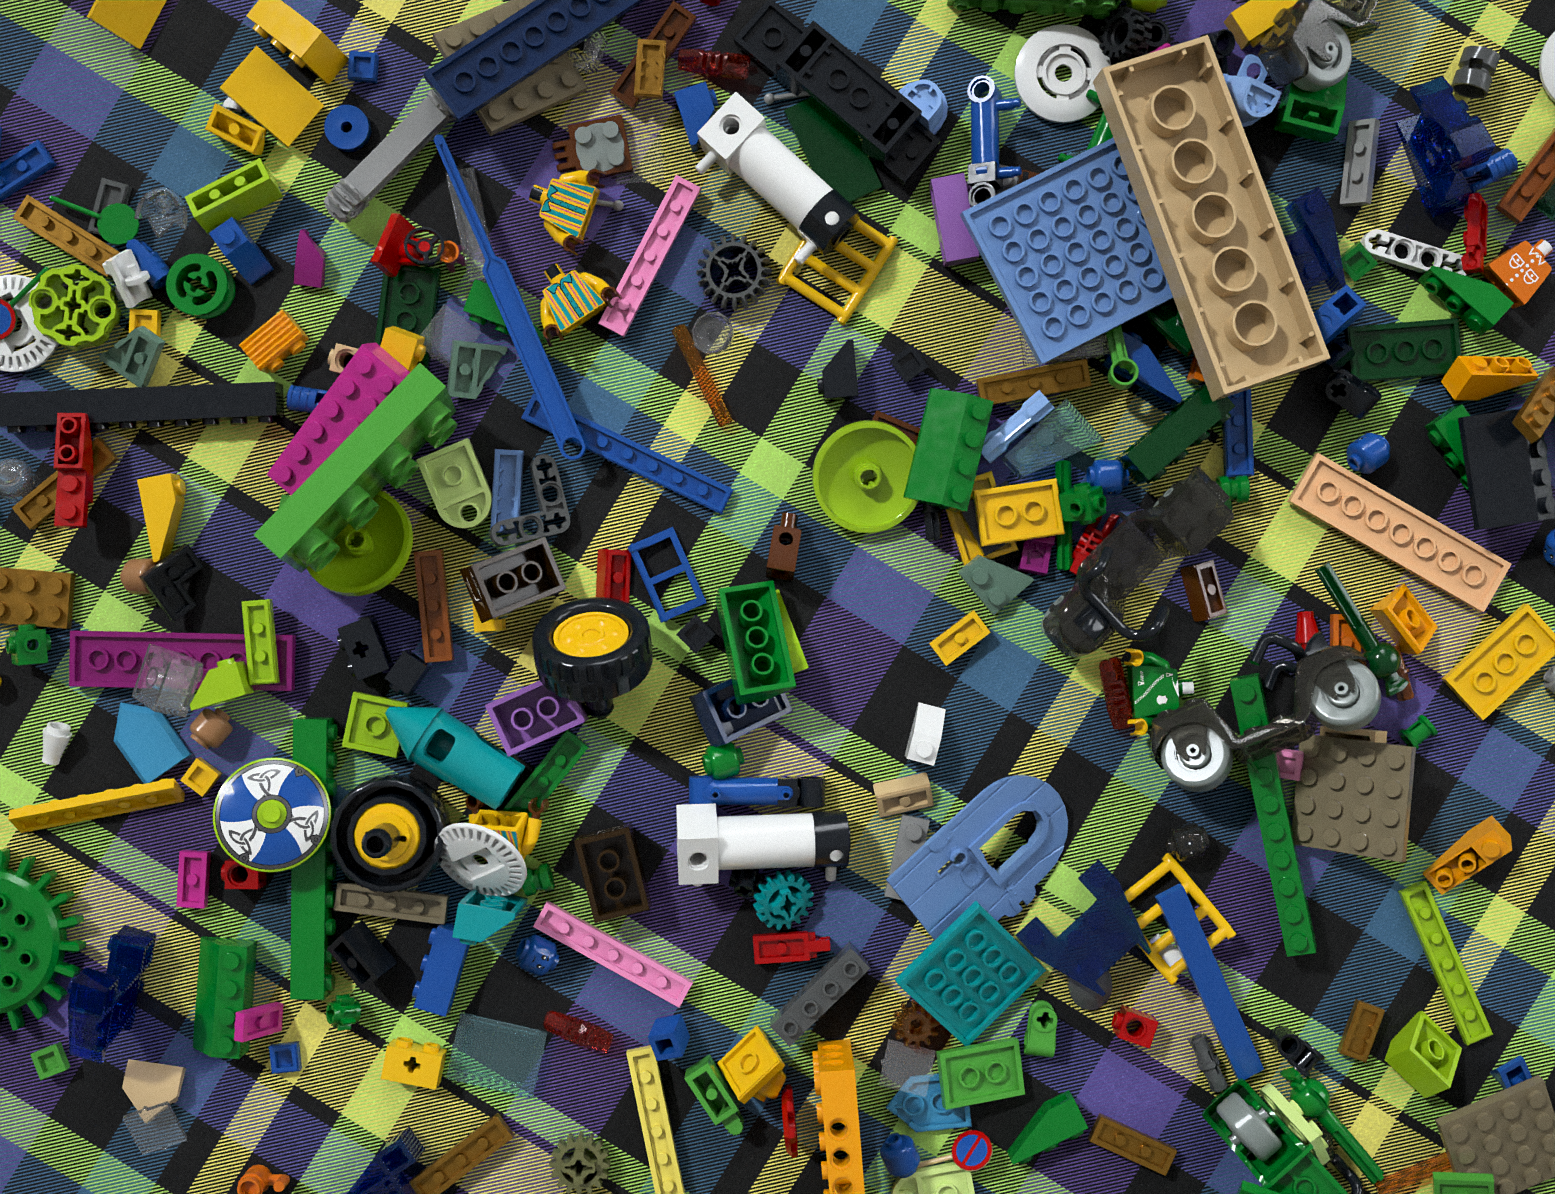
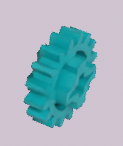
M787 870L784 876L779 871H776V878L774 879L767 876L766 880L768 883L766 885L759 884L758 887L761 893H756L753 896L757 901L753 904V907L757 911L756 914L761 922H764L769 928L774 925L777 930H780L783 924L790 929L791 922L793 921L800 924L801 920L799 917L801 915L808 916L809 914L806 911V907L813 906V902L810 900L814 896L810 889L811 885L800 873L797 872L793 875L790 870Z

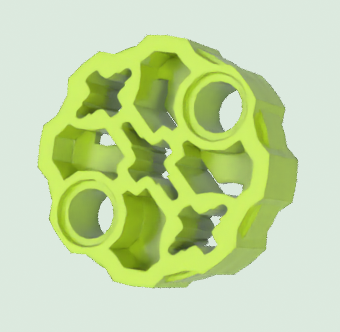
M70 264L68 267L61 269L52 268L40 276L39 284L30 292L29 306L32 308L34 317L33 323L46 338L55 341L65 349L80 351L90 346L98 347L109 340L114 326L120 322L121 310L118 308L115 290L105 278L90 271L86 266ZM82 275L86 281H80L79 285H77L73 280L80 279ZM64 282L68 285V291L62 285ZM51 297V306L47 309H41V300ZM77 302L81 306V308L75 309L73 313L70 310V307H75ZM102 307H111V313L108 317H98V312ZM84 318V326L89 330L88 334L82 329ZM72 330L79 335L76 337L72 336L70 340L64 336L71 334Z

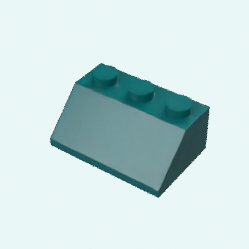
M472 889L458 903L452 937L459 938L460 943L467 945H476L477 942L481 943L513 921L526 906L528 898L515 895L503 897L483 895L478 893V890Z

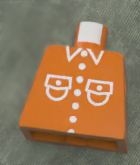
M1540 239L1534 246L1527 241H1523L1486 263L1483 272L1479 273L1488 283L1493 284L1514 302L1511 306L1512 309L1517 308L1529 301L1551 272L1552 268L1544 258L1553 251L1552 246L1543 239Z

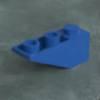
M1345 285L1314 313L1325 345L1361 317L1366 307V303L1348 285Z

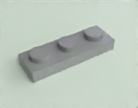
M1376 118L1349 121L1340 205L1344 207L1371 205L1380 121Z
M902 814L888 877L924 845L930 823L929 819ZM887 882L884 896L901 900Z

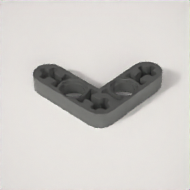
M541 454L535 457L530 464V474L540 512L495 523L491 527L489 535L491 541L496 546L506 547L563 533L569 528L570 515L557 464L551 456ZM540 461H543L544 465L549 464L550 469L546 471L547 480L553 477L554 481H548L540 485L539 481L545 479L543 471H538L536 468ZM546 487H552L556 490L557 499L554 502H548L544 499L543 490ZM554 514H556L557 518L563 519V523L559 525L560 529H557L556 525H549L545 527L547 532H543V522L552 520ZM526 520H532L536 523L537 532L535 535H528L524 532L523 523ZM513 523H517V533L507 536L506 541H503L502 537L496 536V533L500 531V526H503V529L507 531L514 529Z

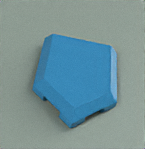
M120 702L114 742L143 784L155 781L192 755L161 709Z
M939 1073L910 1076L886 1106L890 1112L907 1123L916 1133L972 1127L970 1106L948 1110L943 1108Z

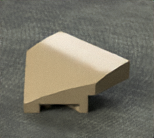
M128 1059L122 1089L143 1119L148 1122L167 1106L178 1101L186 1068Z

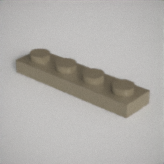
M339 881L336 888L334 910L444 925L447 921L450 895L414 890L394 891L392 893L374 892L368 888H362L353 882Z

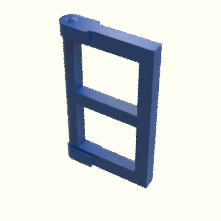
M673 527L639 542L631 543L627 547L661 623L707 603ZM670 537L681 565L650 578L638 551ZM685 571L697 598L665 612L653 585Z

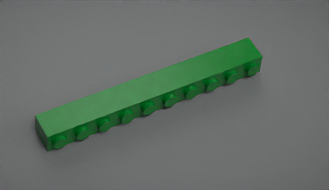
M1260 673L1232 677L1229 682L1287 957L1316 953V941Z
M299 717L293 719V761L310 769L321 780L329 796L332 821L336 808H333V797L337 794V781L333 780V769H336L338 761L337 753L334 752V741L337 740L338 736L337 724H334V718ZM330 827L323 844L317 852L304 863L291 869L290 1000H324L335 988V975L331 974V963H334L335 958L327 950L332 944V936H334L336 930V921L332 919V908H334L336 892L332 891V880L336 878V864L332 863L333 853L330 843Z

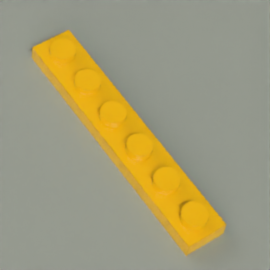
M174 778L161 779L146 784H134L131 787L108 789L100 793L78 795L69 799L52 800L38 805H26L22 808L9 810L8 820L21 833L184 802L185 792Z

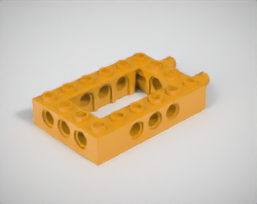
M850 1039L818 1041V1050L812 1051L815 1092L816 1096H822V1103H816L818 1124L824 1123V1132H819L820 1151H826L827 1161H821L822 1180L828 1179L829 1189H824L823 1193L865 1194L855 1067ZM839 1122L844 1124L845 1128L835 1130L831 1126ZM839 1150H843L848 1154L844 1159L834 1157V1153Z

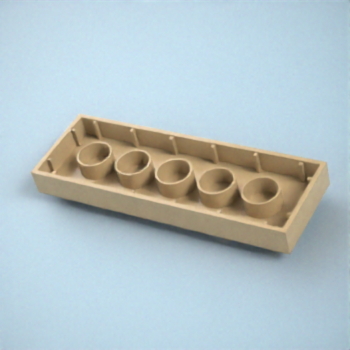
M1208 35L1102 68L1094 79L1093 84L1212 402L1315 367L1330 359Z

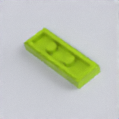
M272 599L243 601L242 613L249 685L279 683Z

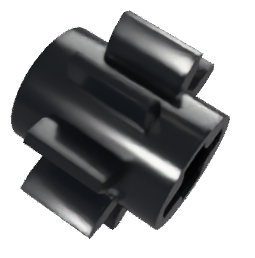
M759 869L732 870L729 886L734 887L736 895L750 898L755 892H761L758 885L763 884L764 874L759 873Z

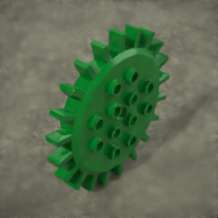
M4 848L0 850V898L3 900V906H0V1014L7 1013L11 1028L14 1031L25 1026L21 1006L27 1004L33 1015L40 1019L48 1014L49 1011L39 995L45 991L57 1001L67 996L68 992L57 984L54 979L58 973L70 978L80 974L81 969L79 967L66 963L63 960L66 951L78 952L86 948V942L67 940L66 928L75 927L84 921L83 915L63 918L59 908L60 905L69 902L74 897L73 891L62 892L54 898L46 889L54 882L58 873L52 870L43 874L38 881L30 877L29 874L36 860V857L32 855L23 858L17 871L8 869L10 849ZM20 914L25 917L24 924L19 921ZM3 936L8 939V945L2 943L1 939ZM24 954H28L30 956L29 963H27L24 960ZM7 976L12 977V979H13V984H12V985H10V984L7 983V981H6Z

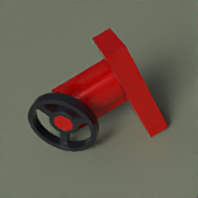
M391 213L370 262L388 277H396L401 265L429 266L438 262L444 254V240L436 230L429 227L415 228L401 214ZM420 232H429L435 235L432 239L413 238L415 234ZM440 240L441 250L439 254L429 260V257L433 254L434 245Z

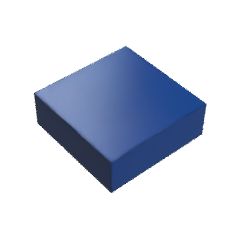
M349 51L347 79L353 82L377 83L378 53Z
M299 1041L277 1043L269 1046L272 1074L296 1072L302 1069Z

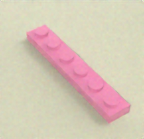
M678 175L675 176L616 288L622 299L620 300L618 297L612 298L610 303L613 308L607 306L599 321V325L625 337L698 198L701 187Z
M550 901L546 902L533 926L677 1007H680L693 984L691 979Z

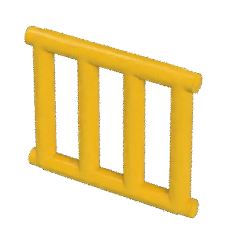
M860 219L853 229L882 247L874 261L843 241L835 248L836 251L867 270L859 284L812 254L804 262L852 294L844 308L792 275L799 265L794 260V256L807 243L804 238L801 239L775 281L782 286L788 285L836 316V320L843 326L852 316L899 241L893 236L886 237Z
M1166 853L1162 858L1163 862L1118 898L1115 900L1114 898L1108 899L1105 904L1170 985H1174L1178 980L1177 976L1187 968L1182 958L1169 967L1159 954L1174 942L1170 930L1152 944L1141 932L1143 928L1162 914L1158 903L1135 921L1131 920L1122 909L1171 871L1184 887L1186 894L1189 893L1198 903L1199 907L1194 910L1198 921L1208 915L1218 929L1206 938L1211 949L1225 938L1229 940L1235 937L1236 932L1170 853Z

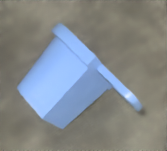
M1253 54L1245 56L1237 76L1223 74L1243 127L1250 126L1260 120L1261 117L1271 113L1282 93L1264 84L1270 64ZM1252 63H1256L1260 67V75L1257 79L1247 76V68Z
M922 79L908 83L899 92L922 111L920 123L935 135L941 129L947 117L948 105L945 95L930 80Z

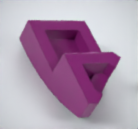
M301 229L296 250L294 284L322 288L325 286L326 258L323 255L326 252L322 247L319 248L312 240L307 229Z
M1055 535L1026 540L1022 546L1018 571L1046 576Z

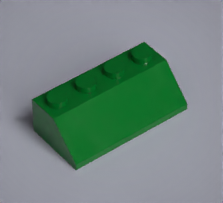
M930 388L903 498L953 512H967L994 401L967 393Z
M774 581L719 588L716 596V605L737 705L765 701L796 688Z
M201 937L193 1048L210 1057L240 1059L249 1051L250 1040L246 1042L234 1041L236 1012L253 1008L258 940Z

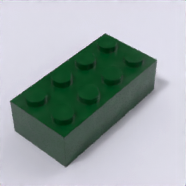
M1205 384L1195 390L1119 455L1116 460H1120L1123 468L1128 469L1130 477L1136 484L1155 482L1167 472L1164 468L1166 465L1176 464L1188 454L1187 447H1192L1195 444L1198 445L1210 435L1207 431L1208 429H1213L1216 426L1219 427L1231 417L1229 411L1235 405L1228 397L1212 402Z

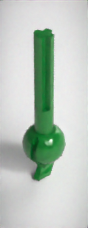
M1293 1067L1283 1069L1280 1075L1288 1080L1292 1087L1290 1101L1294 1100L1304 1113L1302 1116L1308 1118L1316 1117L1372 1184L1382 1181L1384 1178L1382 1174L1384 1172L1328 1107L1330 1104V1094L1326 1086L1317 1079H1303L1300 1073Z

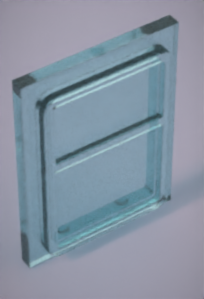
M461 1012L455 1040L452 1044L453 1049L446 1079L533 1098L542 1055L545 1052L544 1047L548 1032Z

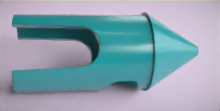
M389 707L385 712L407 761L411 760L439 779L455 785L494 810L501 806L526 767L511 756H507L505 752L482 738L476 730L444 711L442 707Z

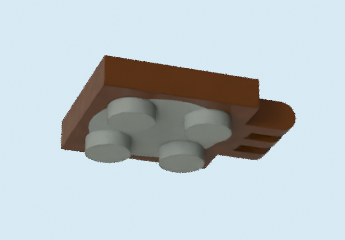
M622 114L568 125L570 139L552 143L554 151L563 149L565 151L554 154L555 161H567V163L556 166L557 172L575 169L576 171L598 169L607 172V175H602L600 178L634 172Z

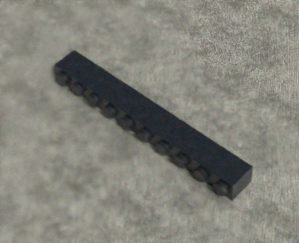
M277 382L0 393V428L7 429L9 434H25L26 429L35 428L37 433H51L57 425V413L88 414L91 430L98 431L109 430V425H119V429H137L136 424H147V428H164V423H174L175 427H192V422L201 421L203 426H219L220 421L230 420L232 425L248 424L250 419H258L260 424L275 423V418H284L283 385Z

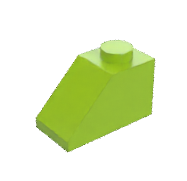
M229 658L217 662V668L208 670L190 704L191 711L254 693L252 685H249L245 661L235 662L234 658Z

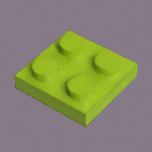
M357 691L353 692L342 747L394 758L399 757L401 746L385 712L389 707H409L410 703Z

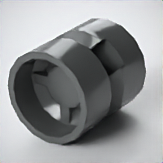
M1483 46L1465 47L1458 64L1460 69L1455 73L1450 87L1451 90L1467 98L1479 99L1486 97L1493 80L1491 75L1495 73L1500 60L1499 53Z

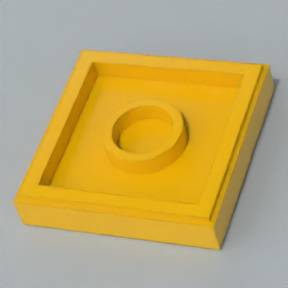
M757 1025L717 1062L736 1097L743 1104L748 1102L785 1066L764 1031Z

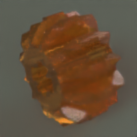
M911 1000L912 1007L908 1008L905 1003H902L903 1013L899 1011L894 1012L893 1015L898 1021L892 1023V1028L898 1030L895 1034L897 1040L904 1038V1046L908 1047L914 1041L915 1048L919 1049L920 1041L922 1040L926 1045L931 1044L928 1035L937 1037L938 1032L934 1027L939 1026L940 1023L921 1005L917 1007L915 1000ZM916 1019L917 1023L920 1022L921 1026L915 1029L914 1025L913 1027L911 1026L912 1020Z

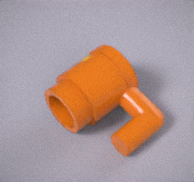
M253 1165L239 1180L237 1193L262 1194L269 1186H273L276 1192H281L289 1184L290 1177L286 1174H271L270 1170L264 1165Z

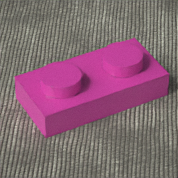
M179 851L176 907L202 909L208 907L211 851Z
M272 1002L236 1012L234 1041L246 1042L282 1031L284 1003Z

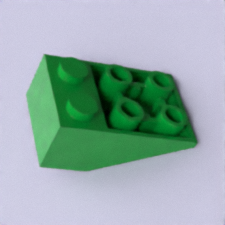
M1348 72L1337 84L1316 92L1300 89L1287 76L1273 130L1323 143L1330 142L1338 135L1345 109Z

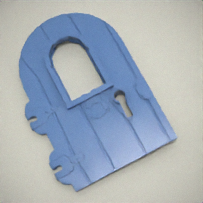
M1014 775L1002 778L990 784L974 797L896 869L886 881L933 940H936L975 901L997 921L1004 915L1014 917L1023 910L1022 906L1019 905L1021 901L1026 906L1032 902L1036 893L1034 886L1054 867L1064 849L1068 833L1066 807L1059 793L1050 784L1036 777ZM1022 811H1032L1037 821L1035 831L1029 838L1028 843L1022 845L995 870V868H992L984 858L985 855L979 848L1015 815ZM949 861L950 863H949L948 865H946V866L938 873V871Z

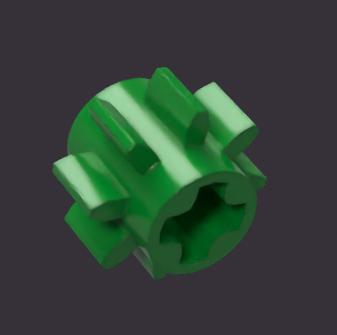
M349 994L336 995V1001L329 1003L326 1008L328 1023L333 1024V1027H337L338 1031L350 1030L351 1024H356L361 1017L359 1002L354 1001V997L350 998Z

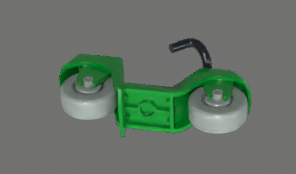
M1238 1079L1230 1087L1224 1089L1202 1112V1117L1262 1184L1261 1187L1281 1194H1348L1310 1152L1314 1146L1312 1144L1304 1145L1244 1079ZM1332 1154L1330 1162L1349 1182L1351 1194H1363L1362 1183L1355 1172L1338 1154Z

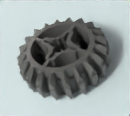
M731 234V242L726 243V238L720 236L722 245L718 246L715 241H711L710 246L713 251L711 252L708 249H703L702 251L703 255L708 259H698V265L705 267L704 269L696 270L697 276L705 277L698 281L699 287L709 286L704 290L703 295L708 297L714 293L711 303L715 305L719 299H722V309H726L728 302H732V309L736 311L738 308L737 302L741 301L743 308L747 309L748 298L756 304L758 298L755 293L757 292L762 296L766 294V291L760 285H770V280L763 277L772 274L771 268L763 267L770 263L769 257L760 259L765 253L763 247L754 251L757 246L756 240L746 245L747 236L743 235L740 242H736V235ZM727 252H742L733 260L720 257ZM749 258L754 261L758 270L755 281L744 271ZM713 264L717 265L724 273L719 287L714 284L711 278ZM732 267L734 270V267H739L740 276L736 277L734 275V278H729L728 269ZM736 284L748 287L747 290L741 293L732 294L726 292Z

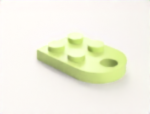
M466 438L416 459L436 509L446 523L457 528L467 529L476 527L487 519L492 508V492L470 439ZM472 505L477 510V516L473 521L468 522L463 518L462 512L466 506Z
M1267 1083L1259 1092L1270 1109L1304 1145L1312 1144L1314 1146L1310 1152L1322 1165L1331 1160L1326 1151V1148L1329 1146L1322 1138V1131L1312 1120L1310 1122L1306 1121L1302 1116L1304 1113L1294 1100L1288 1102L1272 1084Z
M953 1161L917 1168L916 1172L907 1178L898 1177L892 1186L891 1194H975L971 1172L962 1170Z

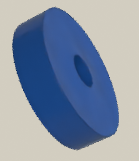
M341 105L334 108L326 117L324 124L326 137L337 149L344 152H354L363 148L369 141L371 124L367 116L359 108L352 105ZM346 125H352L350 132H344Z

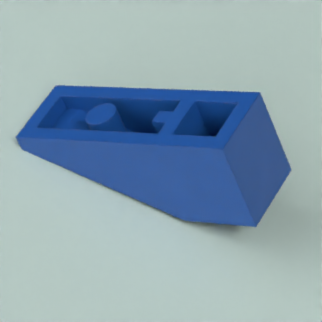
M1123 332L1128 358L1133 360L1139 369V375L1134 384L1172 406L1179 404L1182 400L1181 395L1150 348L1142 343L1143 339L1133 332H1128L1127 334ZM1108 352L1102 363L1108 369L1112 366L1110 352ZM1120 366L1114 368L1115 373L1129 381L1132 380L1133 374L1130 375L1126 369L1120 368Z

